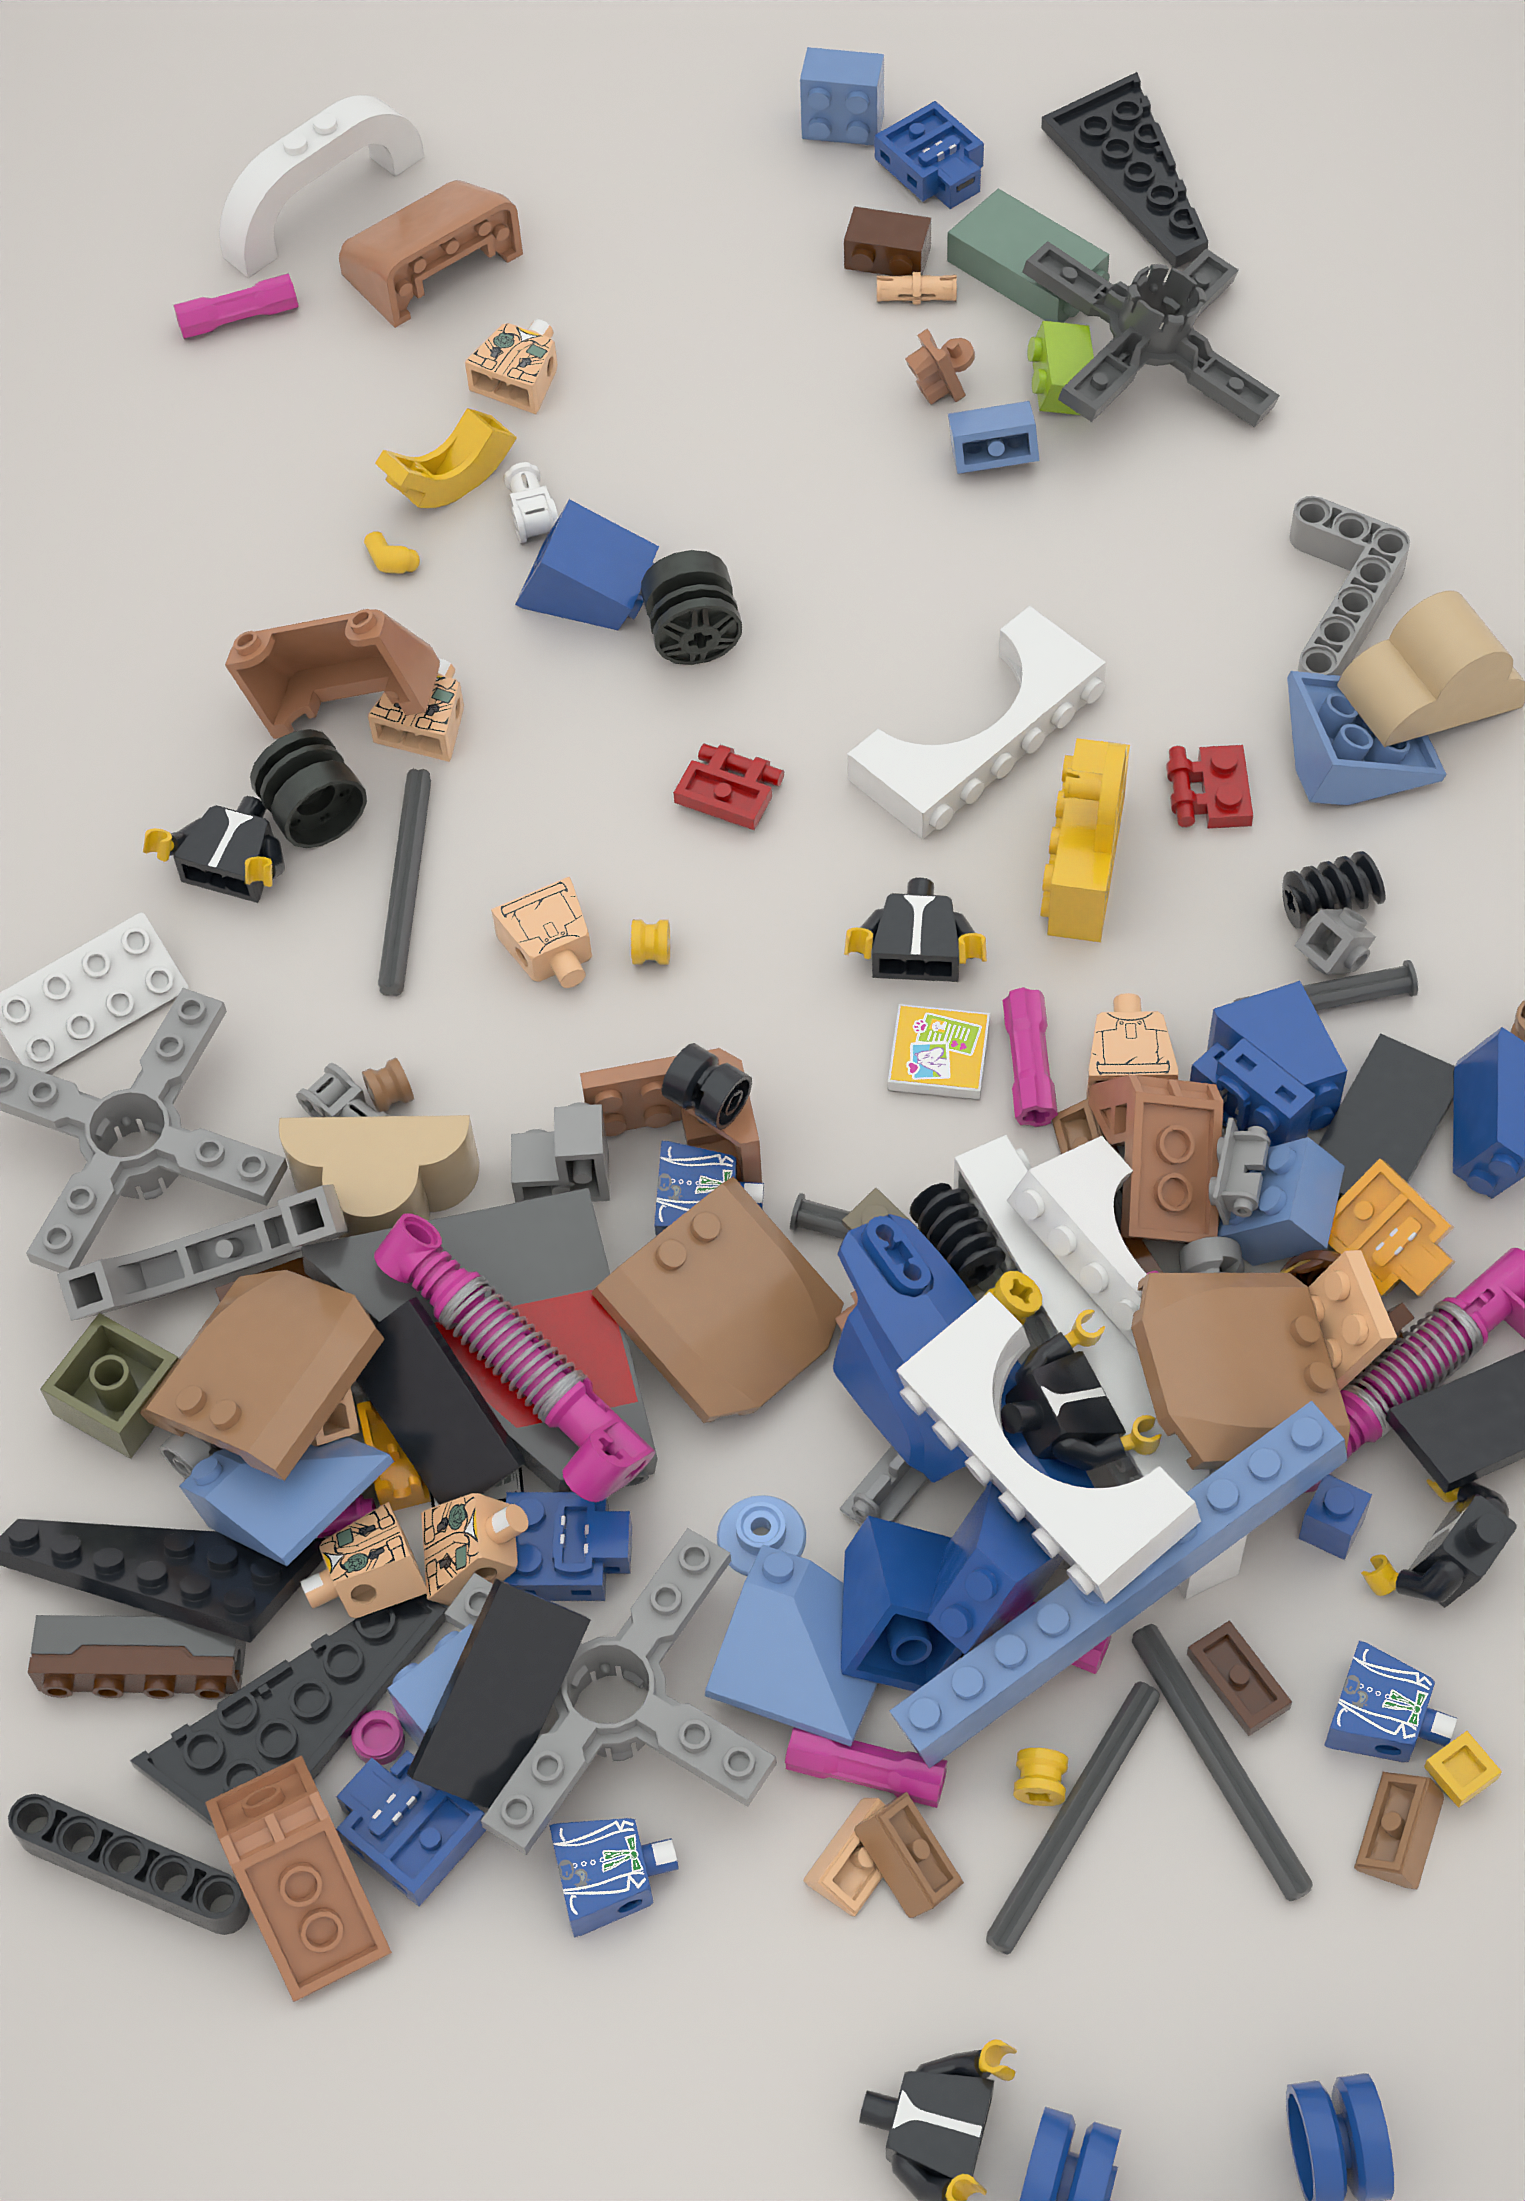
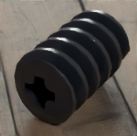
M1364 851L1353 853L1351 858L1347 856L1337 857L1334 864L1330 861L1320 862L1317 868L1314 866L1303 867L1300 873L1295 870L1289 871L1283 877L1282 897L1284 908L1289 921L1295 928L1301 927V914L1303 913L1309 921L1318 913V909H1335L1334 904L1337 903L1340 909L1349 908L1352 910L1351 899H1355L1360 909H1366L1369 905L1368 894L1372 895L1377 904H1383L1386 900L1384 883L1380 872L1372 858Z
M946 1183L931 1185L913 1200L909 1214L915 1223L918 1224L919 1231L937 1249L969 1289L990 1277L993 1272L1000 1268L1005 1261L1006 1254L1001 1247H995L997 1239L992 1233L987 1232L988 1225L985 1220L977 1218L979 1210L973 1203H969L970 1196L965 1189L957 1188L952 1190V1187Z

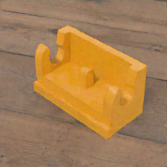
M370 1401L358 1403L357 1409L365 1444L390 1454L394 1460L374 1481L380 1506L389 1502L392 1510L396 1511L431 1502L427 1486Z

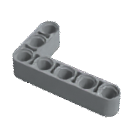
M1306 496L1301 498L1294 507L1289 536L1291 544L1301 552L1351 572L1301 652L1298 671L1341 676L1354 659L1405 571L1410 539L1407 533L1398 527L1321 497Z

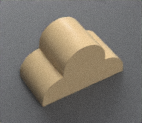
M1457 591L1439 592L1416 604L1399 620L1389 639L1368 648L1350 663L1337 684V687L1384 747L1519 709L1525 703V680L1513 667L1512 656L1466 599Z
M470 1115L279 1118V1137L297 1192L301 1193L322 1185L333 1184L335 1186L349 1231L345 1235L338 1237L339 1239L393 1228L403 1214L418 1215L428 1221L430 1220V1212L443 1211L462 1202L472 1192L479 1177L480 1162Z

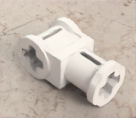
M529 462L515 464L504 474L505 485L507 489L512 491V494H510L511 510L520 544L526 543L529 537L549 533L558 518L554 500L552 497L550 498L546 485L540 487L541 474L538 467ZM522 475L526 476V483H523Z

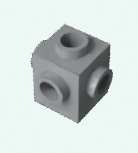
M1349 908L1320 909L1308 921L1304 933L1294 946L1308 957V962L1315 969L1323 974L1351 973L1358 970L1367 961L1370 955L1368 948L1376 936L1365 928L1366 920Z

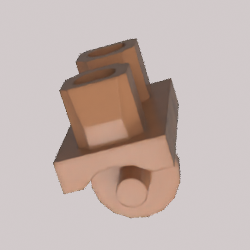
M925 329L917 335L922 347L905 358L907 365L917 378L916 384L930 404H933L948 393L957 402L965 397L966 394L956 372L965 371L972 365L975 359L973 346L967 339L953 338L948 340L941 349H938L931 332Z

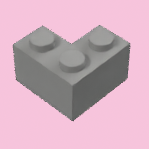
M577 1102L568 1106L554 1107V1131L547 1132L541 1129H532L525 1133L511 1134V1183L515 1203L589 1188L592 1202L610 1201L609 1151L602 1104L590 1105Z

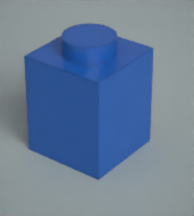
M1328 1474L1321 1480L1305 1512L1298 1539L1345 1560L1365 1520L1372 1494Z

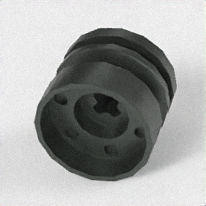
M688 550L676 552L658 560L646 571L641 581L642 597L646 613L650 618V629L653 634L655 648L664 659L675 664L694 665L706 663L725 655L737 644L742 635V621L738 612L737 602L733 597V587L727 566L720 557L707 551Z
M317 730L294 731L277 739L254 762L250 774L252 789L261 799L264 807L272 813L273 820L285 838L297 847L313 848L323 846L338 839L355 825L362 816L367 803L366 790L353 771L344 763V758L336 750L332 741L323 732Z

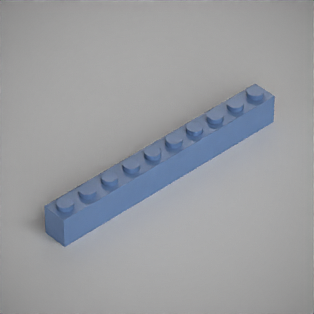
M1310 1401L1186 1492L1195 1501L1201 1522L1105 1604L1094 1591L1085 1595L1069 1578L889 1710L899 1728L930 1769L1347 1461L1345 1439L1313 1401Z

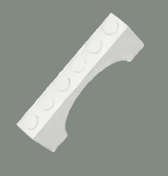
M1028 606L1000 629L999 657L1006 662L1015 674L1020 690L1010 709L995 724L968 739L941 745H922L905 742L886 734L878 728L847 753L848 780L922 840L935 829L940 830L950 822L955 812L966 803H974L981 796L985 787L996 778L1001 779L1011 771L1015 762L1026 753L1031 754L1041 746L1045 737L1057 727L1059 729L1065 727L1071 721L1075 712L1086 703L1091 704L1095 702L1104 691L1106 662L1031 606Z
M1100 1136L1029 1169L1006 1201L1137 1350L1131 1325L1133 1313L1140 1309L1142 1291H1137L1138 1282L1147 1274L1135 1261L1123 1242L1114 1215V1196L1133 1170L1104 1137Z
M988 1292L896 1370L904 1385V1389L899 1393L918 1416L924 1411L929 1414L936 1422L932 1426L933 1431L948 1449L952 1451L958 1446L969 1457L964 1463L983 1486L991 1481L1001 1491L1002 1494L998 1497L999 1502L1017 1522L1024 1517L1036 1529L1032 1533V1537L1050 1558H1054L1059 1553L1071 1566L1066 1570V1573L1073 1583L1085 1595L1094 1591L1106 1604L1201 1522L1196 1503L1160 1466L1144 1477L1128 1484L1109 1488H1084L1059 1482L1040 1473L1017 1454L1004 1436L1001 1422V1399L1005 1382L1012 1367L1030 1347V1343L1023 1325L991 1292Z

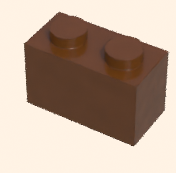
M854 206L844 237V269L889 276H912L913 272H921V275H923L931 249V218Z

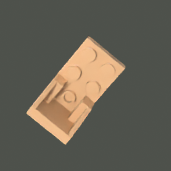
M1361 1250L1344 1251L1308 1287L1340 1391L1397 1339Z

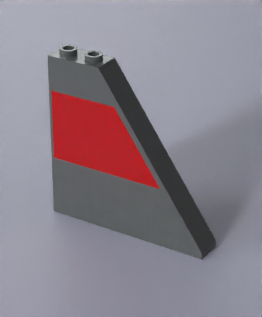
M589 1188L428 1220L439 1232L442 1238L441 1246L443 1251H447L452 1256L451 1260L455 1259L460 1263V1268H465L468 1272L477 1271L481 1276H484L485 1280H488L489 1286L495 1287V1294H502L503 1302L510 1301L511 1309L519 1310V1317L526 1316L527 1324H534L535 1332H542V1340L550 1339L551 1347H558V1355H566V1363L574 1362L575 1370H582L584 1375H587L592 1381L593 1392L655 1450L626 1333L591 1294L596 1286L610 1275V1270ZM392 1228L301 1246L305 1273L315 1281L355 1295L370 1315L369 1317L374 1325L406 1301L417 1297L527 1462L524 1465L554 1492H573L566 1484L562 1470L578 1451L579 1447L559 1428H549L545 1423H542L541 1419L538 1418V1414H533L535 1405L525 1406L526 1396L521 1399L517 1398L518 1388L514 1391H509L511 1381L501 1383L503 1374L494 1376L493 1369L495 1366L485 1367L487 1358L477 1360L479 1351L470 1353L469 1347L471 1343L462 1345L461 1339L463 1335L459 1337L453 1336L456 1327L446 1330L435 1318L434 1307L429 1303L430 1299H424L421 1291L417 1292L412 1287L413 1282H399L389 1277L379 1268L374 1259V1252ZM491 1290L486 1291L485 1299L490 1296ZM656 1450L650 1462L626 1486L643 1483L648 1480V1475L655 1474L658 1460Z

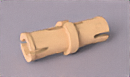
M913 272L912 276L877 275V302L913 301V305H919L921 301L930 300L956 301L957 275L931 276L921 275V272Z

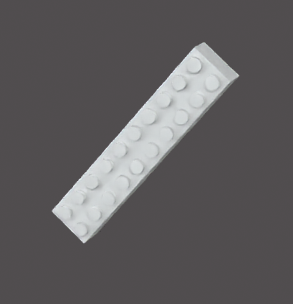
M1004 1135L956 1156L954 1160V1189L959 1188L967 1191L970 1196L969 1203H973L979 1210L977 1218L985 1220L988 1225L987 1232L992 1233L997 1239L995 1247H1001L1006 1254L1003 1264L993 1272L997 1280L1008 1271H1019L1031 1278L1040 1289L1042 1305L1034 1315L1027 1317L1024 1323L1037 1347L1060 1332L1065 1336L1071 1332L1077 1316L1082 1311L1087 1309L1094 1310L1092 1318L1086 1323L1081 1324L1082 1328L1088 1333L1097 1332L1103 1326H1105V1330L1095 1345L1083 1347L1078 1344L1073 1348L1074 1352L1083 1351L1126 1431L1123 1436L1131 1433L1133 1423L1138 1417L1151 1415L1156 1419L1151 1430L1140 1433V1435L1146 1438L1162 1434L1160 1444L1155 1452L1150 1455H1142L1132 1449L1126 1451L1127 1457L1106 1464L1118 1486L1138 1480L1160 1466L1185 1492H1188L1214 1473L1216 1469H1191L1186 1459L1192 1455L1176 1434L1168 1437L1157 1421L1136 1348L1006 1201L1026 1172L1031 1169L1030 1162L1021 1148L1015 1150L1007 1135ZM1247 1535L1177 1586L1185 1600L1239 1574Z

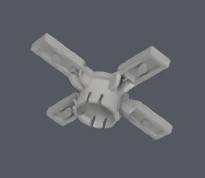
M182 988L141 1057L140 1064L142 1069L131 1088L114 1091L102 1099L80 1092L75 1083L0 1057V1111L78 1138L80 1151L87 1161L81 1172L71 1176L27 1250L26 1254L31 1263L58 1273L79 1267L120 1195L139 1199L136 1187L140 1186L145 1200L154 1199L163 1194L158 1181L161 1177L166 1189L179 1175L265 1206L268 1205L288 1168L286 1159L202 1128L194 1131L182 1128L180 1115L173 1106L227 1012L223 1001ZM136 1119H141L146 1131L155 1132L160 1135V1138L151 1148L138 1155L128 1157L108 1155L109 1150L118 1141L114 1130L117 1126L122 1137H125L130 1133L140 1131Z
M687 1528L631 1607V1616L617 1636L598 1637L583 1644L580 1643L553 1703L559 1718L548 1733L541 1734L483 1816L481 1824L484 1829L527 1855L596 1754L607 1757L605 1748H610L613 1761H624L633 1757L631 1744L636 1742L637 1751L647 1744L748 1807L776 1766V1756L691 1704H681L667 1696L666 1678L660 1667V1663L731 1562L730 1552ZM474 1573L444 1613L447 1622L460 1630H463L470 1623L474 1627L493 1584ZM615 1666H620L624 1679L633 1682L640 1689L645 1688L648 1691L643 1705L631 1717L617 1723H597L584 1718L574 1709L580 1693L592 1682L590 1672L595 1671L598 1680L605 1676H617Z

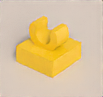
M1465 1731L1428 1758L1424 1765V1768L1458 1808L1498 1780L1502 1773L1500 1768L1468 1731Z

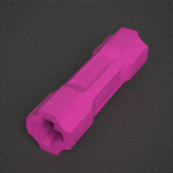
M289 273L259 281L254 286L214 298L200 297L173 305L183 339L212 332L220 325L255 315H273L299 307Z
M1022 987L1009 991V995L1002 1000L1005 1028L1010 1036L1015 1082L1012 1086L1014 1112L1015 1119L1020 1125L1040 1127L1051 1124V1120L1058 1116L1055 1085L1050 1078L1045 1036L1048 1027L1045 998L1040 990H1030Z
M793 1727L786 1752L785 1769L822 1779L831 1777L893 1793L897 1797L907 1792L913 1802L937 1808L945 1783L948 1761L942 1759L929 1769L916 1752H899L856 1740L853 1741L850 1747Z

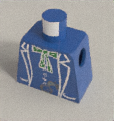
M661 1141L654 1224L656 1236L720 1184L733 1176L737 1180V1158L725 1153L671 1141ZM738 1181L763 1210L764 1183Z
M1359 1640L1324 1746L1382 1759L1409 1762L1418 1737L1444 1747L1448 1745L1457 1722V1717L1428 1707L1435 1681L1431 1677L1376 1647Z
M622 1818L549 1825L574 1937L587 1934L651 1906L654 1902L648 1877L679 1869L672 1838L641 1845L635 1819Z

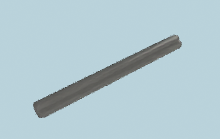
M410 769L406 776L378 979L379 991L386 996H398L404 990L431 787L430 773L426 769Z
M1154 1624L1140 1628L1133 1634L1132 1644L1285 1898L1289 1901H1294L1304 1897L1311 1891L1313 1886L1312 1880L1166 1640Z
M1141 1681L1134 1684L987 1932L986 1942L993 1949L1006 1955L1013 1951L1158 1704L1160 1693L1154 1687Z

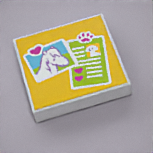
M899 1004L888 1076V1090L980 1100L990 1013Z

